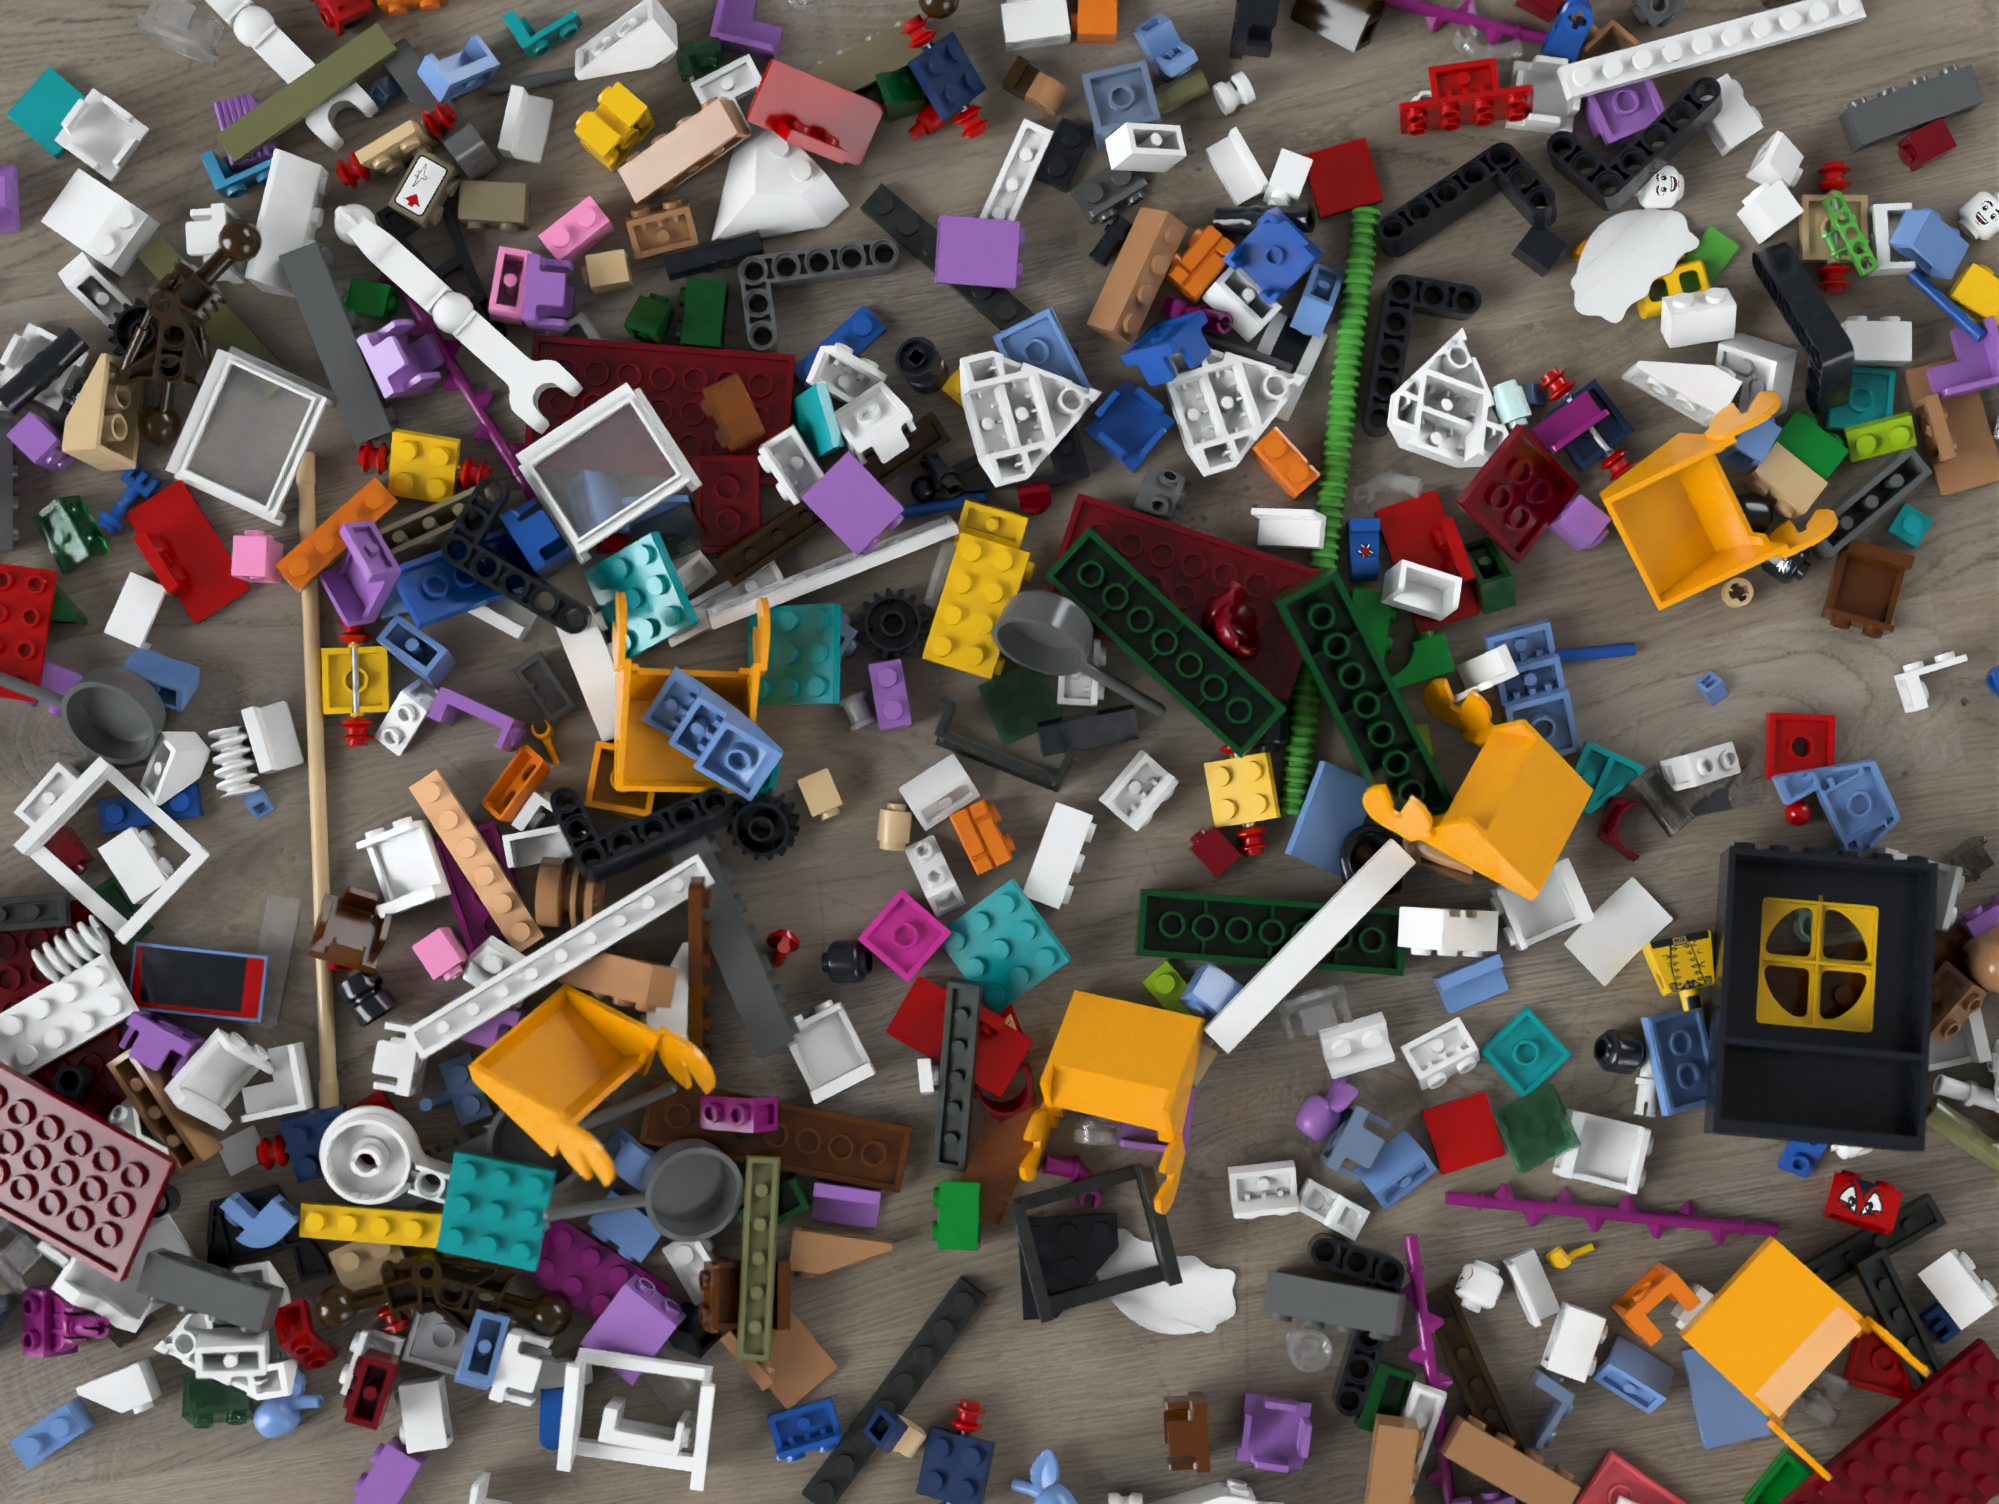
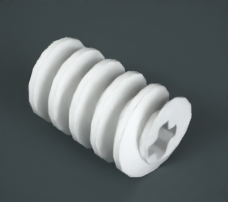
M244 726L208 732L209 738L219 740L210 745V750L221 753L212 759L213 764L223 766L214 772L215 777L225 779L216 785L218 790L227 792L220 798L245 795L261 789L260 785L250 784V780L257 777L258 772L248 771L247 767L255 764L256 760L245 757V754L253 750L252 746L243 744V741L249 739L248 733L241 732V728Z
M89 915L88 918L91 924L89 927L82 921L77 922L78 934L71 928H67L65 932L68 940L66 941L59 935L54 936L56 944L54 948L48 942H44L42 944L43 955L37 949H32L31 954L35 964L47 978L58 983L62 977L71 975V972L75 971L76 968H82L88 961L99 957V954H109L111 951L109 937L97 917Z

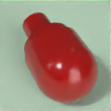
M929 103L917 113L918 116L915 117L916 124L907 132L914 141H917L925 133L929 136L932 133L935 134L946 124L948 118L941 121L932 104Z

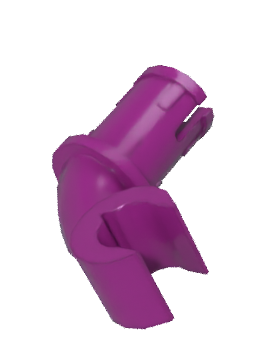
M1167 296L1161 314L1174 318L1203 310L1208 322L1201 328L1202 331L1210 329L1226 334L1231 330V327L1222 325V322L1233 324V318L1229 313L1213 310L1209 305L1205 304L1201 306L1188 305L1187 302Z
M1045 1153L1042 1164L1043 1174L1070 1178L1071 1182L1092 1177L1090 1170L1080 1160V1156L1069 1158ZM1098 1190L1089 1192L1093 1196L1091 1207L1094 1209L1101 1202V1195ZM1088 1193L1076 1196V1200L1081 1207L1083 1205V1198Z

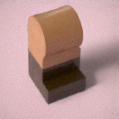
M1020 55L1017 56L1003 79V89L1034 108L1037 107L1050 115L1056 114L1069 93L1060 82L1031 66L1030 62Z

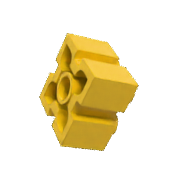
M618 81L613 87L608 86L601 92L597 99L600 105L594 112L585 111L577 120V128L574 130L583 148L612 173L629 156V151L636 143L639 144L656 125L650 116L651 113L648 107Z

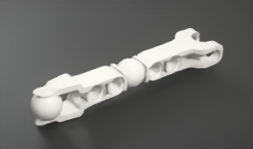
M204 0L231 26L239 42L245 46L252 47L287 84L315 66L311 59L275 25L271 14L264 8L256 6L252 0ZM357 82L305 117L306 125L334 152H337L344 144L343 139L334 128V118L339 111L344 108H355L366 117H373L379 111L376 103Z
M350 204L345 207L339 206L335 210L334 228L340 240L348 245L358 246L375 266L433 316L434 322L439 329L455 336L505 381L510 389L509 401L511 409L538 433L543 434L549 427V421L538 409V399L544 390L558 387L574 397L583 390L582 385L558 362L553 360L533 361L526 357L474 310L473 304L468 297L454 292L392 235L378 227L375 216L370 209L360 204Z

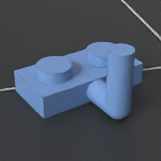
M472 1052L438 1064L447 1090L423 1098L419 1103L422 1111H430L452 1102L461 1127L495 1114L488 1095L472 1079L468 1067L475 1060Z

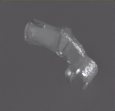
M1471 24L1467 30L1468 38L1461 36L1458 27L1452 40L1454 47L1458 51L1465 52L1473 60L1496 58V65L1515 60L1519 61L1523 58V48L1519 39L1491 45V43L1481 45L1476 41L1478 32Z
M1391 468L1387 472L1374 476L1365 485H1359L1354 489L1352 497L1355 508L1357 509L1361 498L1369 497L1366 505L1368 512L1371 511L1376 505L1375 496L1381 491L1387 494L1393 491L1419 498L1423 487V478L1396 472L1395 468Z

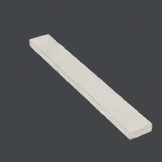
M946 515L882 540L867 555L863 551L857 556L854 552L848 553L706 609L705 614L714 630L757 613L756 602L759 597L767 598L769 608L957 535L960 532L956 522Z
M1390 838L1203 1030L1229 1054L1416 862L1394 839Z

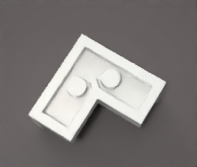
M750 54L690 83L700 106L714 97L733 100L748 129L751 130L737 103V100L756 91L755 85L762 79Z
M1736 333L1735 338L1726 339L1718 343L1715 366H1724L1732 370L1736 374L1735 378L1743 383L1738 408L1740 413H1746L1758 393L1763 391L1777 392L1782 402L1779 409L1771 417L1776 418L1786 412L1797 350L1744 333Z
M304 1042L268 1049L270 1063L275 1068V1071L272 1073L274 1081L241 1088L246 1115L240 1116L241 1123L302 1111L316 1106Z
M73 1256L51 1288L71 1304L92 1310L100 1316L106 1317L109 1323L116 1328L134 1333L137 1332L155 1304L147 1299L148 1295L136 1292L139 1283L127 1276L126 1280L118 1283Z

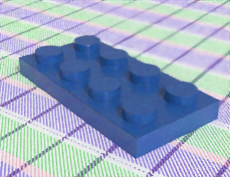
M506 527L488 533L482 544L538 576ZM462 542L452 546L451 551L456 558L462 559L467 553V547ZM441 550L399 564L401 573L394 584L418 630L507 598L448 563L444 559ZM485 557L481 561L480 569L485 575L492 576L496 571V564L491 558ZM517 574L513 575L509 581L511 590L516 593L522 592L525 589L524 578Z

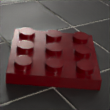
M1516 424L1455 501L1512 561L1520 563L1580 486L1525 426Z

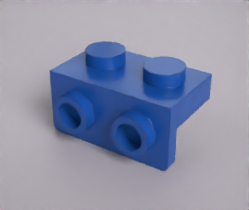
M832 1396L767 1415L776 1447L775 1455L777 1460L785 1458L786 1462L796 1461L805 1457V1452L818 1449L819 1453L827 1452L836 1448L837 1443L842 1441L843 1433Z

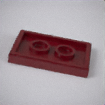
M760 454L693 455L694 472L703 484L694 490L696 545L703 554H720L762 525L761 464L757 458Z

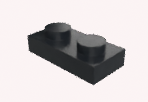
M1063 118L1036 174V180L1065 193L1093 131Z

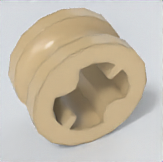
M1738 577L1726 582L1721 592L1723 601L1731 608H1740L1751 602L1754 594L1751 583L1744 578ZM1733 584L1737 588L1743 587L1746 593L1741 595L1744 597L1743 601L1740 602L1738 598L1732 599L1729 592L1733 591L1730 587Z

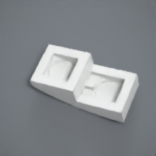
M1309 1177L1306 1178L1297 1195L1300 1203V1212L1354 1241L1370 1214L1369 1210Z

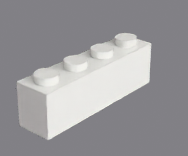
M588 606L592 613V621L586 630L578 634H570L558 627L556 629L602 742L613 743L615 674L617 672H614L612 642L608 643L604 631L608 630V626L602 612L596 613L594 608ZM578 610L567 615V620L571 626L580 627L583 624L584 617Z

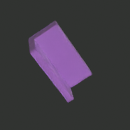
M817 1179L813 1190L814 1199L811 1218L818 1221L874 1229L877 1226L882 1190Z

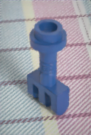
M137 463L136 469L126 470L120 478L123 483L128 485V488L119 498V501H117L108 514L101 511L98 515L100 519L97 524L112 535L116 530L120 532L124 527L119 521L126 513V510L129 509L128 507L133 504L132 502L140 494L150 499L162 484L161 479L154 477L146 486L145 484L151 477V473L146 469L137 478H134L141 468Z
M1937 1302L1919 1316L1924 1323L1929 1322L1935 1316L1937 1317L1928 1325L1932 1333L1938 1332L1943 1327L1946 1328L1936 1337L1941 1344L1947 1342L1961 1331L1947 1311H1944Z

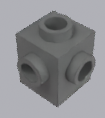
M1632 0L1635 6L1631 8V11L1641 25L1647 23L1652 28L1657 25L1659 28H1662L1672 22L1677 17L1675 12L1687 3L1685 0H1659L1658 5L1653 8L1655 0Z
M1150 464L1133 507L1170 521L1174 510L1178 509L1181 511L1188 492L1184 491L1183 487L1187 477L1179 475L1173 470L1163 469Z

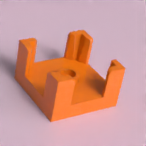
M1658 1262L1615 1300L1610 1307L1635 1336L1641 1337L1652 1347L1662 1338V1333L1646 1316L1647 1313L1655 1308L1666 1296L1672 1302L1679 1301L1687 1311H1692L1701 1303V1300L1674 1270Z

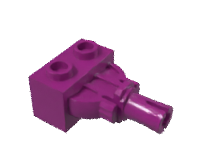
M54 1283L23 1288V1335L21 1339L23 1355L49 1358L78 1353V1345L84 1344L87 1341V1337L81 1336L102 1339L108 1335L109 1328L99 1327V1325H109V1320L103 1316H92L88 1312L79 1313L78 1311L87 1309L71 1304L51 1289Z

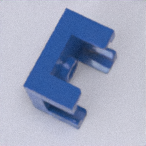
M1278 207L1267 210L1257 221L1258 226L1241 244L1234 246L1223 258L1233 270L1241 268L1263 290L1258 295L1269 306L1278 302L1324 254Z

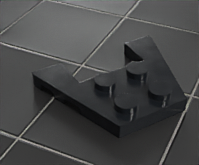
M278 1183L239 1193L259 1212L262 1211L271 1199L279 1194L289 1202ZM229 1196L210 1201L207 1231V1263L229 1270L228 1264L292 1248L301 1282L330 1275L333 1272L331 1265L314 1239L299 1237L300 1222L277 1243L264 1248H252L236 1240L244 1229L241 1226L236 1227L224 1217L225 1212L220 1208L221 1204Z

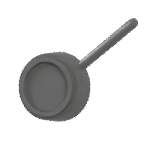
M1040 590L1023 591L1012 596L1007 601L992 628L991 635L995 645L1008 658L1023 667L1048 675L1066 676L1081 672L1156 716H1163L1166 713V707L1160 702L1087 661L1094 631L1089 617L1078 605L1060 595Z
M118 667L94 669L72 686L65 695L0 672V686L61 708L63 724L72 739L86 752L96 758L100 756L106 762L128 765L145 759L152 751L160 732L165 727L166 711L160 695L145 678L130 670Z
M670 1080L581 1119L576 1125L585 1131L676 1093L679 1085L676 1081ZM500 1109L490 1124L486 1138V1152L488 1156L557 1170L552 1193L563 1189L576 1178L579 1173L566 1160L560 1149L552 1157L503 1109Z
M682 1139L664 1146L650 1159L641 1178L640 1194L550 1207L543 1211V1218L546 1221H556L645 1207L649 1220L661 1234L676 1241L696 1242L717 1234L732 1221L741 1205L743 1180L737 1165L719 1148L701 1139Z

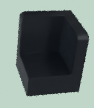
M1532 226L1511 255L1543 277L1567 247V243L1547 228L1538 229Z
M683 1302L680 1305L681 1311L687 1317L676 1328L669 1341L674 1348L700 1359L722 1336L719 1330L718 1333H710L704 1330L703 1325L699 1322V1307Z

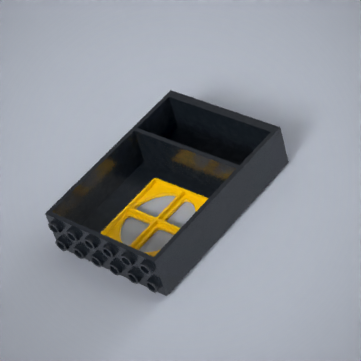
M1735 842L1734 846H1730L1720 854L1714 950L1715 982L1712 985L1704 1133L1904 1152L1925 1151L1938 863H1928V857L1907 856V860H1893L1894 855L1888 853H1873L1872 857L1865 858L1859 857V852L1851 850H1839L1838 854L1827 855L1824 854V849L1811 847L1803 848V851L1789 852V846L1769 845L1768 849H1755V844L1749 842ZM1796 909H1809L1812 912L1809 955L1792 956L1769 953L1766 950V943L1776 924ZM1833 910L1843 914L1856 926L1866 945V960L1829 959L1824 956V923L1827 911ZM1779 966L1807 970L1809 974L1807 1013L1804 1017L1793 1016L1775 1000L1765 979L1764 971L1766 967ZM1838 971L1863 974L1866 978V984L1857 1002L1841 1016L1835 1019H1823L1820 1015L1821 979L1823 972Z

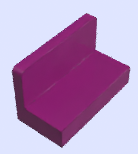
M1585 391L1530 431L1540 444L1553 455L1610 413L1607 409L1601 412L1588 392Z

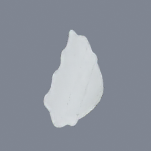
M1645 208L1644 210H1630L1616 214L1601 223L1587 241L1578 263L1577 272L1571 279V287L1575 291L1574 306L1576 310L1583 315L1601 316L1611 323L1621 321L1630 305L1648 295L1654 280L1671 273L1680 257L1698 247L1700 241L1689 232L1684 215L1673 210Z
M1118 1229L1119 1247L1097 1271L1096 1275L1099 1282L1157 1265L1152 1242L1137 1239L1126 1229ZM1176 1256L1183 1283L1169 1286L1163 1281L1109 1297L1128 1318L1149 1330L1171 1335L1191 1334L1199 1331L1210 1333L1215 1330L1216 1325L1228 1321L1235 1314L1236 1301L1232 1289L1236 1274L1230 1269L1209 1267L1196 1256Z

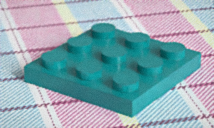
M659 531L647 534L584 572L611 636L613 621H616V592H625L627 602L625 658L634 659L698 623Z
M841 604L781 605L769 608L770 643L766 673L760 677L757 706L840 704ZM757 613L749 616L748 668L754 664L752 635L753 627H758Z
M1014 878L949 924L946 928L951 931V934L941 944L966 979L983 982L982 1001L995 1014L1072 959Z
M457 1149L453 1156L436 1251L536 1271L539 1266L547 1221L543 1218V1211L550 1208L557 1170Z

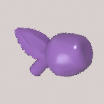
M1345 1076L1333 1080L1325 1098L1318 1095L1309 1096L1298 1110L1295 1122L1296 1127L1313 1141L1326 1139L1339 1127L1342 1120L1340 1112L1358 1094L1355 1086L1346 1085L1347 1078Z

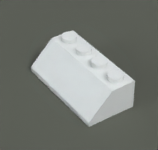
M275 148L256 225L261 234L262 245L257 256L248 261L244 277L261 291L295 298L279 255L316 242L314 240L316 228L321 227L324 218V210L321 206L324 196H328L330 192L331 178L328 177L329 173L322 165Z

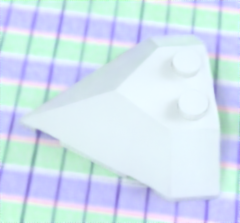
M748 122L751 128L749 131L752 135L733 148L711 241L754 230H759L761 239L794 234L797 231L824 229L849 208L850 204L827 174L801 147L786 142L775 132Z
M1463 328L1451 337L1391 395L1387 426L1399 448L1456 468L1483 467L1509 433L1505 424H1500L1493 409L1496 403L1476 357L1471 358L1464 343L1467 337Z
M1213 349L1196 368L1192 369L1188 367L1180 350L1174 355L1167 356L1177 377L1173 381L1165 383L1166 394L1186 453L1201 474L1207 477L1237 467L1244 455L1261 436L1306 376L1297 373L1289 374L1288 372L1275 369L1276 367Z
M993 350L960 358L962 405L978 462L995 488L1027 480L1102 393L1093 388L1087 389L1072 383V380L1023 362L1021 364L1008 359L1003 354Z
M270 1261L241 1265L232 1270L284 1288L279 1308L291 1303L289 1288ZM199 1312L197 1314H188L153 1349L163 1354L168 1353L182 1360L183 1364L195 1369L194 1347L199 1329L240 1326L231 1323L223 1325L208 1320V1315ZM274 1323L273 1328L269 1329L270 1359L265 1376L220 1377L213 1379L227 1386L233 1385L247 1392V1396L257 1401L289 1396L293 1391L298 1361L279 1346Z

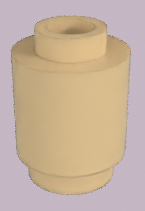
M887 803V808H880L877 840L880 841L879 849L905 851L906 843H910L913 812L906 811V804Z

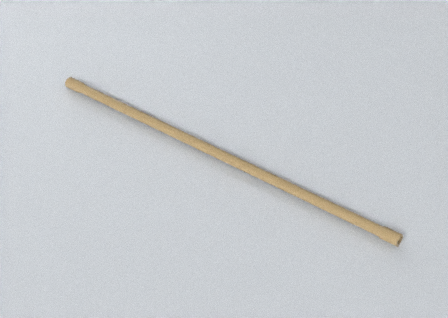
M313 452L305 453L296 473L300 542L316 529L315 453ZM318 578L302 591L314 928L322 899L325 893L330 894ZM316 958L320 1110L339 1106L340 1098L336 1064L333 970H329L330 962Z

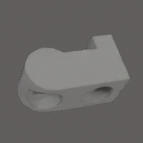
M583 1345L577 1346V1354L580 1347L585 1348ZM550 1355L539 1356L538 1359L542 1360V1366L536 1387L540 1389L564 1387L567 1363H575L577 1355L554 1358ZM587 1364L585 1384L594 1383L593 1365Z

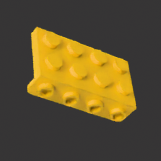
M961 532L922 659L983 677L989 681H993L995 675L1001 676L1006 657L1001 656L1002 652L995 645L991 632L1007 601L1012 596L1021 593L1024 581H1031L1035 568V563L1030 562L1031 554Z

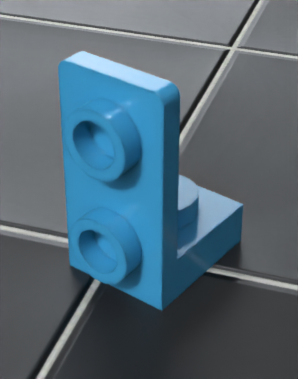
M213 150L200 155L215 190L224 198H237L247 192V188L256 184L265 185L272 159H269L234 175L226 157L220 158Z

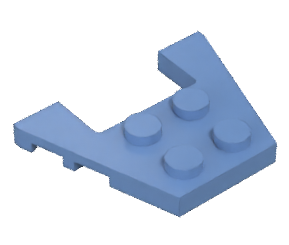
M1872 759L1789 772L1771 777L1782 803L1790 805L1815 791L1839 843V848L1827 855L1838 854L1839 850H1851L1859 852L1860 857L1868 848L1872 849L1901 819L1876 761Z

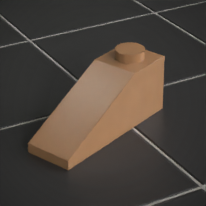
M795 1226L789 1257L791 1271H795L796 1277L813 1279L815 1274L821 1275L891 1251L894 1239Z

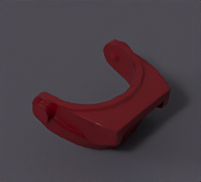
M1610 797L1596 836L1609 847L1619 851L1625 856V859L1635 862V860H1639L1640 855L1627 850L1620 842L1618 836L1620 817L1628 808L1635 805H1641L1653 810H1657L1658 805H1656V801L1647 798L1646 801H1636L1627 798Z
M1023 1061L1020 1063L1022 1071L1026 1076V1084L1022 1092L1012 1100L1006 1102L990 1100L983 1096L976 1084L974 1086V1099L978 1098L981 1105L1000 1123L1037 1105L1031 1073L1033 1071L1029 1062L1025 1063Z

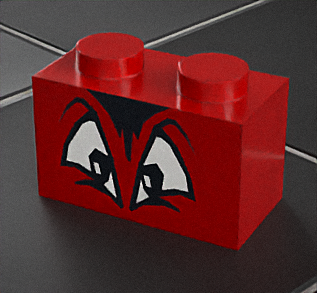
M1842 1170L1841 1173L1835 1172L1830 1182L1822 1216L1889 1236L1894 1229L1903 1192L1895 1190L1896 1186L1889 1182L1876 1180L1874 1184L1861 1180L1862 1176L1852 1171Z

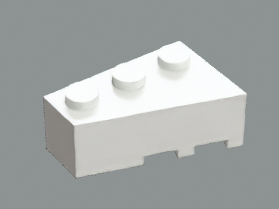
M1400 906L1398 947L1411 948V954L1431 955L1432 950H1437V955L1457 956V951H1463L1462 956L1483 957V951H1497L1499 911Z

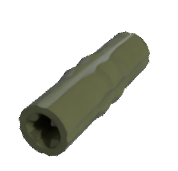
M1199 67L1170 81L1160 83L1153 89L1160 117L1174 112L1180 106L1210 92L1205 76Z
M1937 1097L1931 1099L1927 1103L1926 1125L1949 1139L1954 1145L1963 1148L1967 1154L1978 1158L1999 1172V1139L1986 1128L1979 1126L1973 1119L1962 1115Z

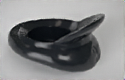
M1362 825L1349 832L1342 842L1339 855L1343 885L1390 838L1397 842L1390 831L1380 825ZM1402 878L1381 899H1390L1398 895L1402 889Z

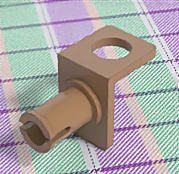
M1580 11L1577 15L1574 14V17L1576 18L1578 16L1584 17ZM1614 19L1601 29L1592 24L1583 42L1586 46L1581 51L1580 61L1592 58L1610 39L1621 49L1640 45V42ZM1621 36H1622L1623 38H1625L1630 45H1628V44L1621 38Z

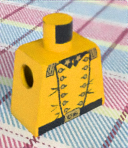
M1710 930L1648 942L1642 947L1644 956L1662 996L1679 994L1684 1012L1704 1008L1699 990L1709 988L1715 982Z

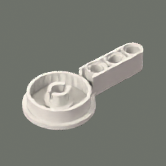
M359 1106L339 1115L325 1131L319 1150L320 1166L330 1187L344 1199L358 1204H382L396 1199L408 1190L407 1193L445 1204L452 1164L426 1155L421 1148L415 1130L398 1113L380 1106ZM361 1154H370L375 1159V1164L369 1165L364 1163L361 1159ZM434 1174L440 1179L441 1183L433 1185L426 1180L425 1175Z

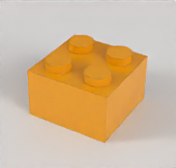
M596 741L584 803L586 811L636 820L651 814L655 792L616 791L614 786V744Z

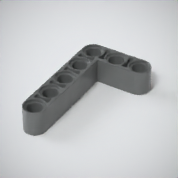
M403 37L394 44L399 52L383 64L421 115L423 108H427L432 112L436 109L435 101L437 99L417 74L422 60ZM450 99L442 104L448 103L457 117V121L454 122L456 129L454 131L448 127L442 129L443 137L440 140L470 180L479 181L500 164L473 126Z
M880 238L755 255L745 258L739 266V277L747 337L752 349L755 352L774 353L779 347V332L773 290L893 273L900 264L897 245L890 239ZM882 250H889L894 254V257L888 263H881L876 259L877 254ZM856 254L861 258L860 264L853 268L845 266L843 263L844 259L848 255ZM816 259L827 260L829 262L827 269L822 272L812 270L811 265ZM783 264H794L796 266L795 272L791 276L780 275L779 269ZM751 268H761L764 272L759 280L751 281L746 278ZM763 299L768 302L764 312L755 313L751 311V305L755 300ZM766 331L772 334L770 343L764 346L756 344V336L760 332Z

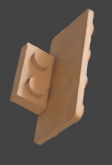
M1956 357L1904 372L1935 483L1941 497L1999 481V457L1979 391L1944 400L1939 399L1938 393L1933 395L1931 393L1926 370L1931 367L1956 362Z
M791 1309L790 1330H776L774 1328L772 1330L771 1362L738 1361L763 1391L769 1388L786 1409H791L835 1371L838 1366ZM738 1329L720 1330L723 1334L720 1339L721 1342L737 1358Z

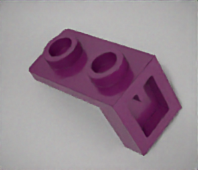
M702 1096L700 1127L707 1130L747 1133L778 1130V1097Z

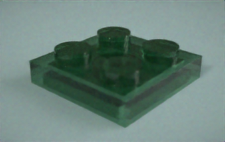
M1020 667L977 686L1003 747L1037 733V722L1062 718L1044 673Z
M1547 1084L1492 1112L1519 1173H1526L1581 1146L1554 1084Z

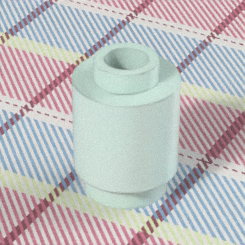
M1516 379L1492 387V397L1496 403L1494 409L1499 423H1504L1505 426H1508L1509 431L1516 424L1526 426L1528 424L1527 419L1532 416L1523 388L1518 386Z

